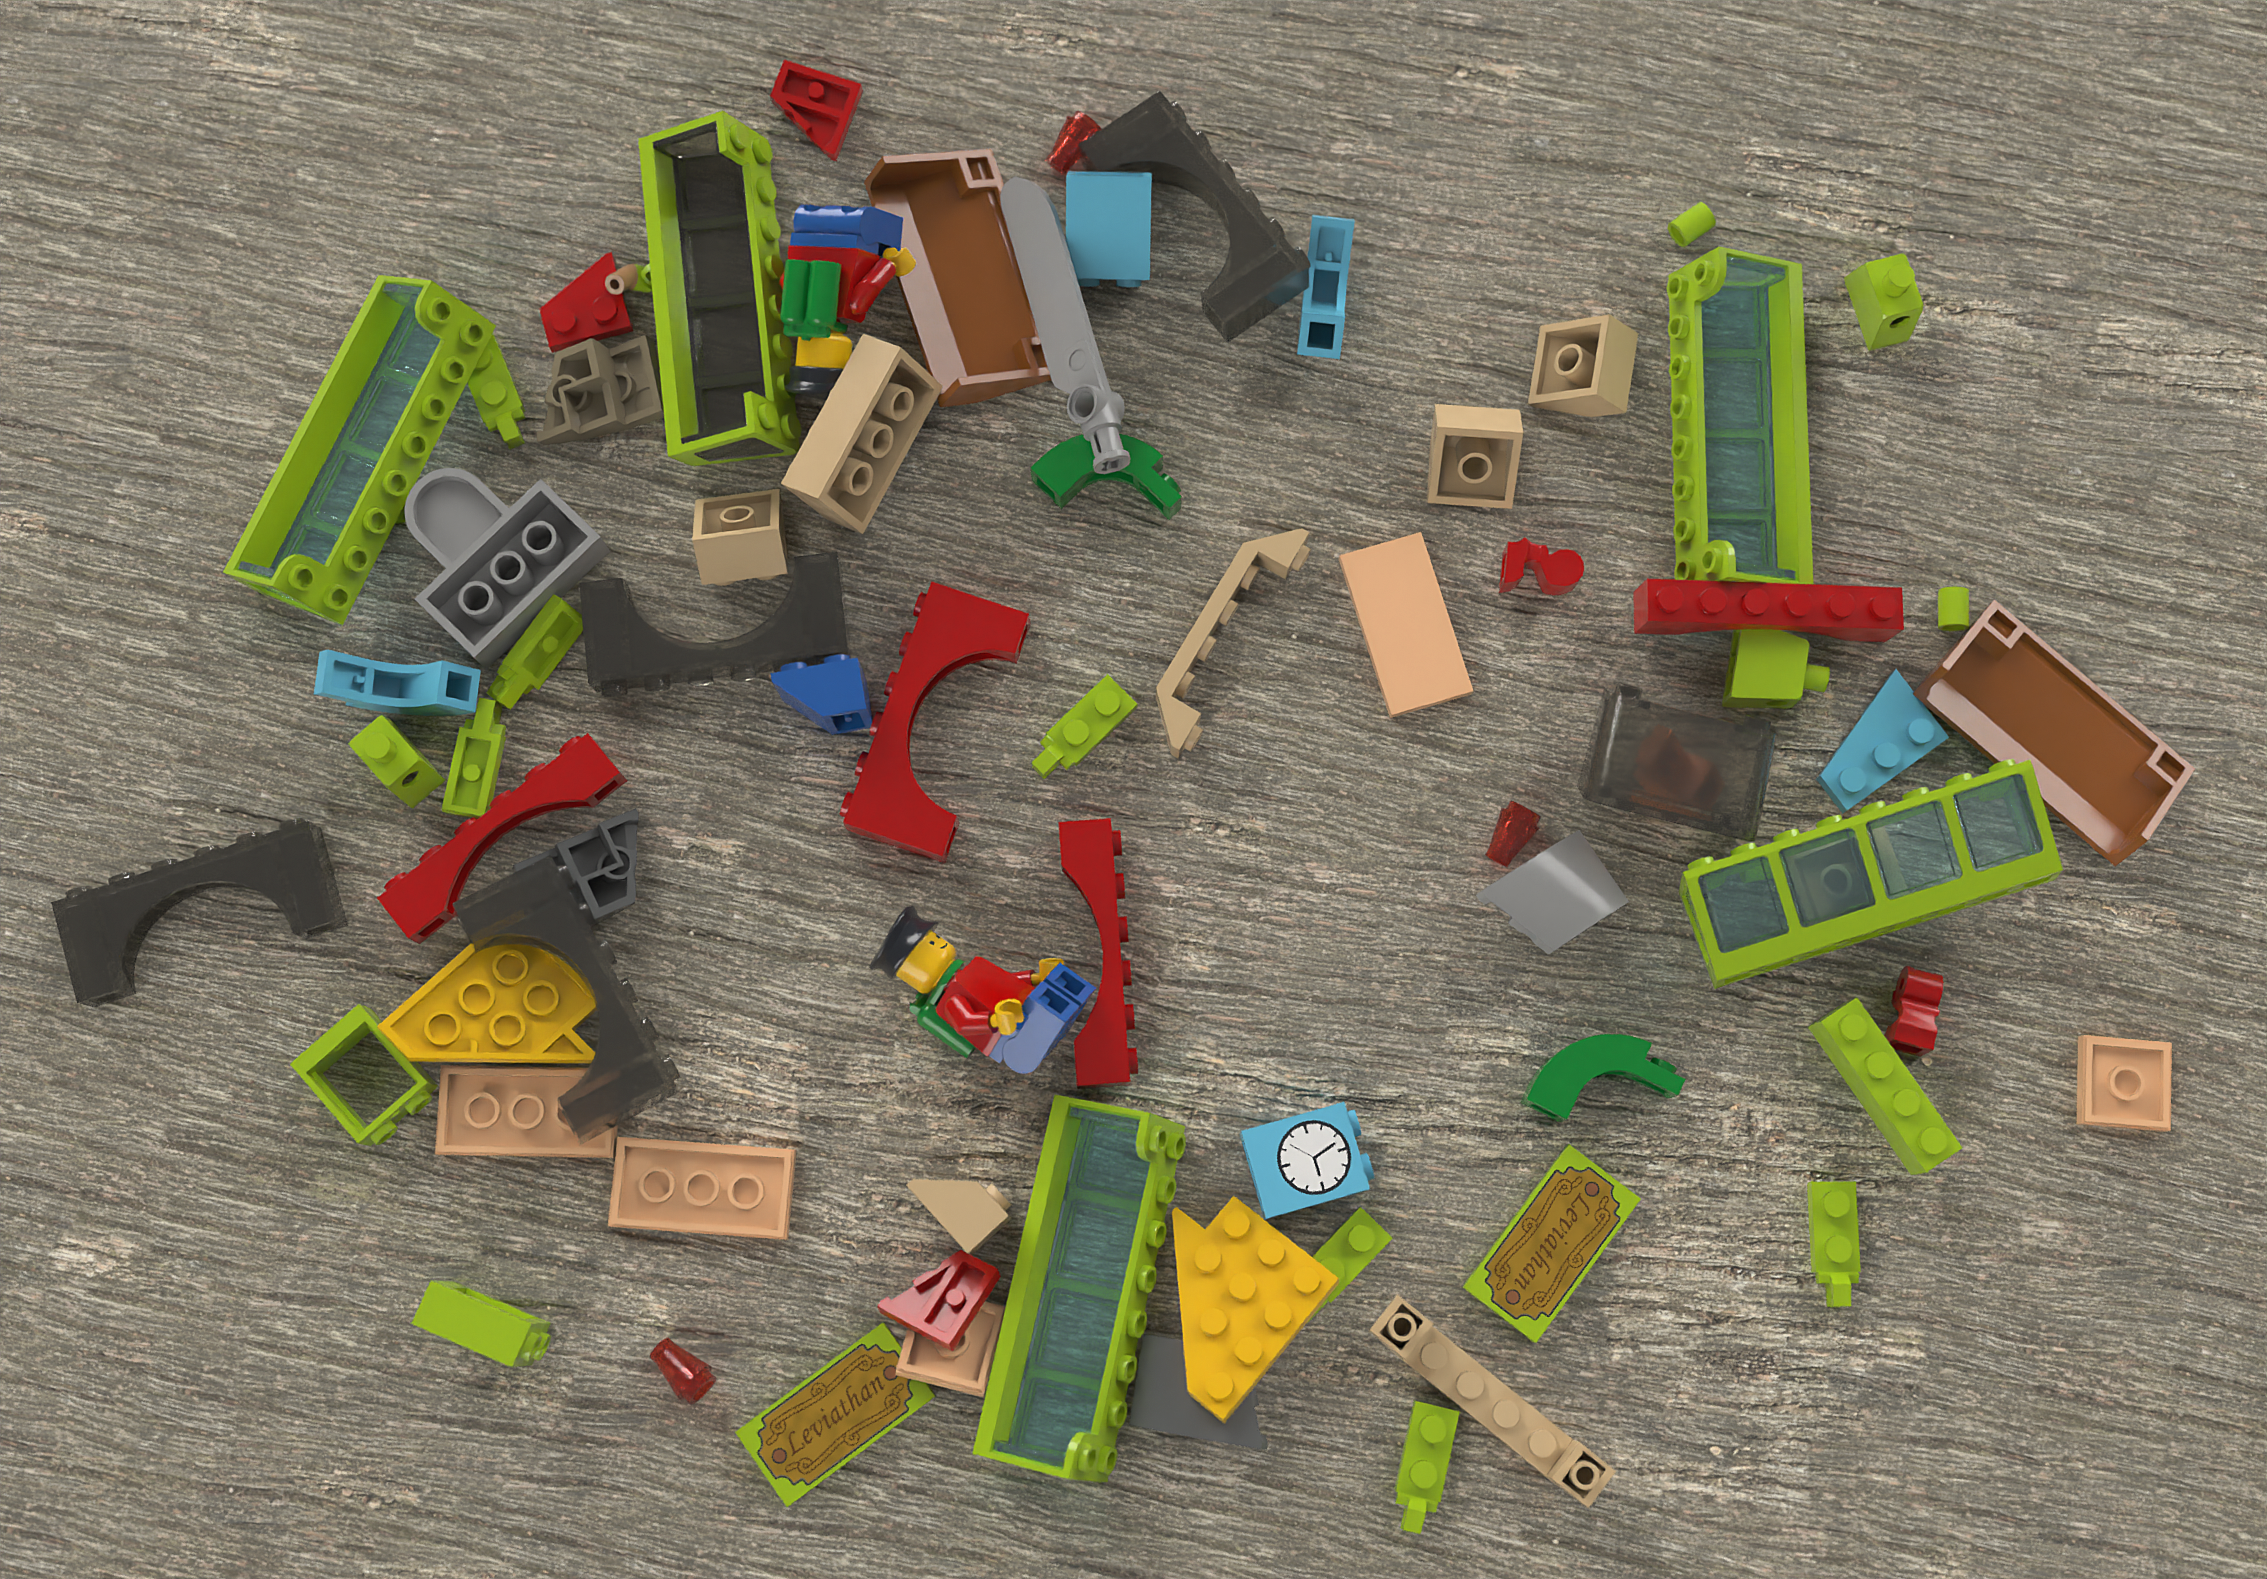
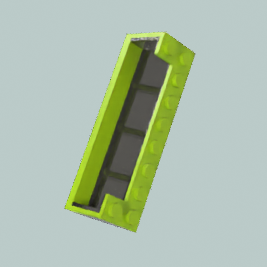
M723 110L639 138L638 145L668 457L689 466H700L797 454L800 449L799 437L801 435V425L796 416L795 406L797 394L790 393L784 389L791 381L789 367L791 366L790 357L793 354V347L789 337L783 333L784 323L780 319L783 290L779 280L785 269L779 252L778 239L780 238L781 231L775 214L774 200L777 193L772 181L770 161L773 155L768 139Z

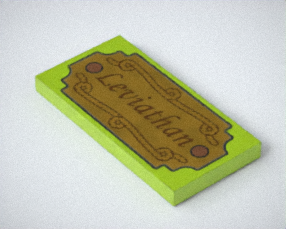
M1567 1144L1463 1284L1462 1288L1530 1341L1537 1343L1641 1198L1570 1144Z
M885 1322L871 1330L735 1432L786 1507L792 1505L936 1397L928 1383L896 1375L902 1346Z

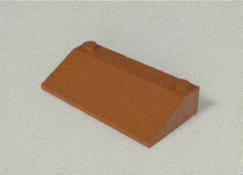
M992 149L882 156L865 179L864 184L872 207L903 217L901 248L909 250L916 260V265L910 273L900 277L896 276L928 373L943 386L937 397L940 408L979 403L1051 381L1002 211L1000 194L1004 183Z
M1995 599L1970 625L1969 629L1963 633L1912 693L1928 709L1937 714L1994 764L2008 759H2014L2016 764L2030 760L2035 771L2044 806L2115 867L2150 839L2195 770L2191 764ZM2025 783L2021 786L2023 789H2026Z

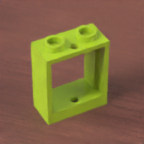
M358 1004L292 1061L290 1065L358 1144L371 1146L375 1143L378 1146L396 1133L398 1127L395 1124L408 1113L414 1115L431 1102L433 1097L430 1093L438 1085L418 1062H409L378 1030L377 1026L382 1020L371 1008ZM372 1032L416 1084L373 1122L367 1125L323 1073L368 1033Z
M431 1280L411 1323L510 1367L533 1365L535 1359L540 1361L551 1341V1335L547 1334L550 1322L455 1281Z

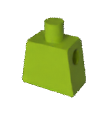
M1901 253L1867 262L1845 276L1844 282L1868 351L1908 341L1923 311V301L1915 281L1914 270L1910 266L1907 256Z
M1733 630L1722 706L1734 708H1792L1801 700L1803 689L1823 693L1826 691L1830 677V668L1807 663L1810 644L1806 639L1781 630Z
M384 715L377 717L348 743L377 778L412 809L445 781L442 775L402 730ZM418 771V774L411 782L402 784L409 774Z

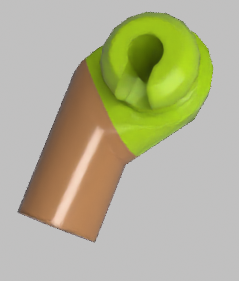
M650 263L645 267L638 264H628L608 275L605 279L607 290L614 295L620 294L627 289L647 293L652 292Z

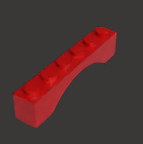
M1647 578L1633 592L1634 634L1681 635L1718 630L1771 629L1815 633L1843 641L1886 642L1904 630L1902 587Z
M588 733L582 738L575 736L568 740L559 749L560 755L547 765L546 763H541L532 768L525 775V782L513 792L507 790L499 794L491 801L489 805L490 810L478 819L473 817L463 822L455 830L454 834L456 836L444 846L436 845L430 848L420 857V864L408 874L402 872L394 876L385 884V892L378 896L377 899L408 939L421 944L455 917L460 895L471 872L483 855L505 834L524 822L546 813L570 808H594L627 782V779Z
M1111 818L1058 822L1062 872L1077 887L1090 907L1099 930L1103 952L1102 978L1097 1000L1086 1024L1074 1040L1077 1089L1130 1085V1075L1138 1074L1137 1047L1128 1048L1127 1030H1135L1133 1003H1124L1123 987L1132 986L1130 960H1121L1120 943L1129 942L1127 916L1118 917L1117 900L1125 899L1124 873H1115L1114 856H1122L1121 831L1112 830Z

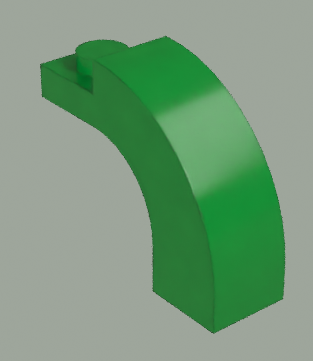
M1083 434L1059 443L1030 467L1032 482L1061 509L1082 489L1090 484L1104 480L1120 481L1132 486L1168 520L1181 509L1182 496L1179 494L1181 492L1179 485L1166 473H1163L1161 476L1158 474L1163 469V455L1147 443L1124 434H1119L1123 449L1129 452L1131 459L1130 464L1119 471L1107 474H1099L1094 471L1093 460L1095 456L1091 442L1085 440Z
M1622 1034L1595 1035L1574 1042L1550 1057L1531 1079L1520 1103L1558 1122H1562L1568 1119L1582 1088L1596 1076L1606 1074L1620 1075L1669 1099L1679 1095L1686 1079L1676 1075L1677 1068L1662 1059L1652 1057L1651 1062L1645 1059L1651 1048V1042Z

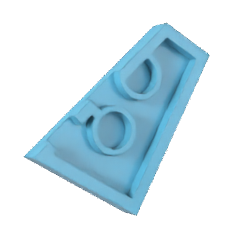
M1897 669L1893 670L1887 677L1883 686L1861 714L1860 719L1851 732L1842 741L1816 778L1842 814L1949 738L1925 705L1912 694L1914 691Z

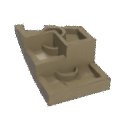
M643 335L608 349L591 338L556 352L551 370L552 381L547 388L544 401L548 405L543 431H537L536 438L537 442L541 445L574 442L628 430L664 418L660 368L654 340L647 335Z

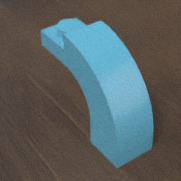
M1312 215L1297 355L1340 359L1354 219Z
M324 650L319 653L314 694L345 701L347 706L387 713L419 716L463 715L476 711L481 670L446 661L422 665L385 663L332 650Z

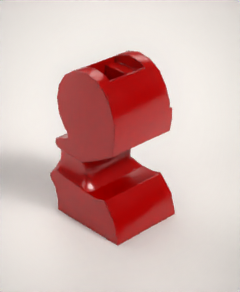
M1527 538L1516 542H1507L1502 552L1499 593L1510 592L1516 588L1524 576V569H1531L1535 573L1542 593L1554 596L1566 594L1572 591L1582 578L1585 570L1584 562L1581 556L1573 550L1560 549L1553 554H1549L1547 545L1532 543Z
M1905 966L1902 969L1891 1000L1893 1007L1899 1012L1898 1019L1891 1026L1887 1027L1884 1034L1894 1050L1918 1057L1934 1050L1938 1034L1935 1019L1940 1014L1938 1006L1944 984L1942 975L1914 969V967Z

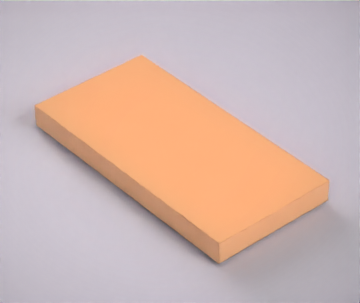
M1415 533L1340 555L1339 562L1389 717L1393 718L1472 695L1473 688L1422 533Z
M441 1065L435 1155L615 1158L621 1070L618 1068Z
M617 1137L608 1227L788 1240L797 1150Z

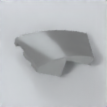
M1580 830L1554 844L1476 894L1479 901L1484 905L1492 902L1510 916L1508 923L1519 932L1528 935L1532 942L1548 955L1629 902Z

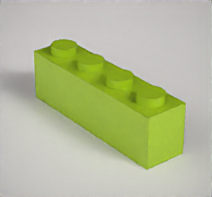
M1857 997L1842 1003L1808 1026L1813 1036L1910 1175L1927 1173L1963 1148Z

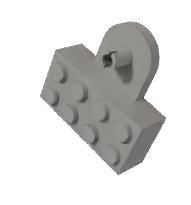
M443 468L432 471L418 480L410 490L405 503V520L409 531L445 568L415 600L486 670L523 635L553 594L562 598L610 552L603 539L541 479L508 508L473 474L457 468Z

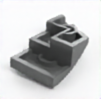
M636 808L599 823L597 828L557 843L553 849L513 865V872L541 933L551 945L578 934L635 903L637 824L639 821V813Z
M1143 1334L1129 1425L1267 1450V1436L1260 1433L1255 1406L1259 1405L1255 1388L1252 1389L1229 1419L1223 1423L1188 1393L1183 1340Z

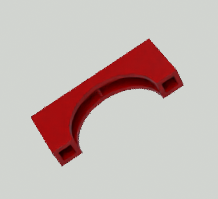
M931 581L928 592H920L913 612V616L918 617L913 633L906 631L899 649V656L903 657L899 671H892L888 677L884 690V695L889 697L884 712L877 711L873 718L869 735L874 737L869 753L862 751L858 759L855 776H858L859 780L854 793L849 791L846 793L840 809V816L845 817L843 824L847 831L946 863L960 822L957 815L944 810L934 803L923 792L914 777L910 758V740L916 716L930 692L939 682L954 671L969 664L988 660L1008 661L1017 664L1031 622L1029 613Z

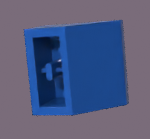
M847 654L833 655L825 658L824 664L807 667V664L804 662H795L781 666L780 672L770 673L771 681L782 701L830 734H840L871 727L873 715L867 680L858 657L850 659V656Z

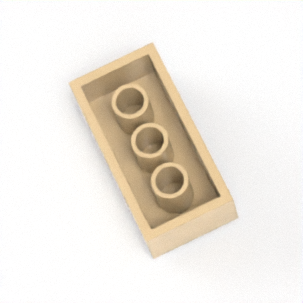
M863 334L851 353L835 386L830 391L829 397L811 426L795 459L790 464L781 484L825 519L863 534L943 386L901 347Z

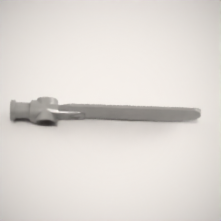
M1015 176L1009 179L1003 186L1000 202L1051 380L1056 388L1070 394L1067 401V413L1072 421L1081 425L1084 439L1091 442L1095 456L1093 460L1094 471L1099 474L1119 471L1128 466L1131 459L1129 452L1123 449L1119 435L1122 429L1121 420L1125 411L1124 401L1118 393L1110 389L1057 210L1047 192L1034 182Z

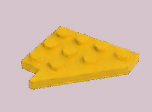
M513 906L377 1027L409 1062L594 1064L598 1060V1055L574 1031L605 1003V998Z
M1235 1196L1230 1199L1206 1229L1201 1227L1178 1207L1172 1210L1187 1389L1192 1398L1223 1423L1229 1419L1339 1284L1337 1276Z

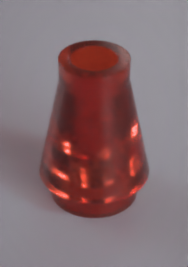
M1076 110L1072 117H1066L1054 146L1045 161L1057 172L1066 175L1073 165L1100 142L1098 137L1103 129L1088 115Z
M1510 800L1506 809L1501 808L1485 856L1508 868L1515 856L1540 829L1537 827L1541 816Z
M669 1337L658 1343L650 1353L649 1358L657 1365L679 1400L685 1399L690 1405L703 1398L716 1381V1377L711 1373V1365L676 1345Z

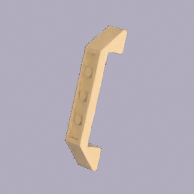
M1301 528L1245 542L1240 547L1156 687V700L1170 753L1174 757L1179 759L1184 749L1191 752L1204 729L1198 726L1201 713L1175 699V697L1178 695L1184 698L1196 677L1190 672L1198 659L1205 662L1217 643V639L1212 636L1220 623L1227 626L1234 616L1239 605L1234 599L1241 587L1249 590L1260 571V568L1255 565L1256 563L1285 580L1292 568L1299 572L1311 552V549L1306 546L1310 532Z
M1397 1294L1369 1331L1403 1362L1542 1475L1586 1508H1589L1616 1471L1581 1442L1573 1440L1438 1331L1432 1326L1434 1323Z

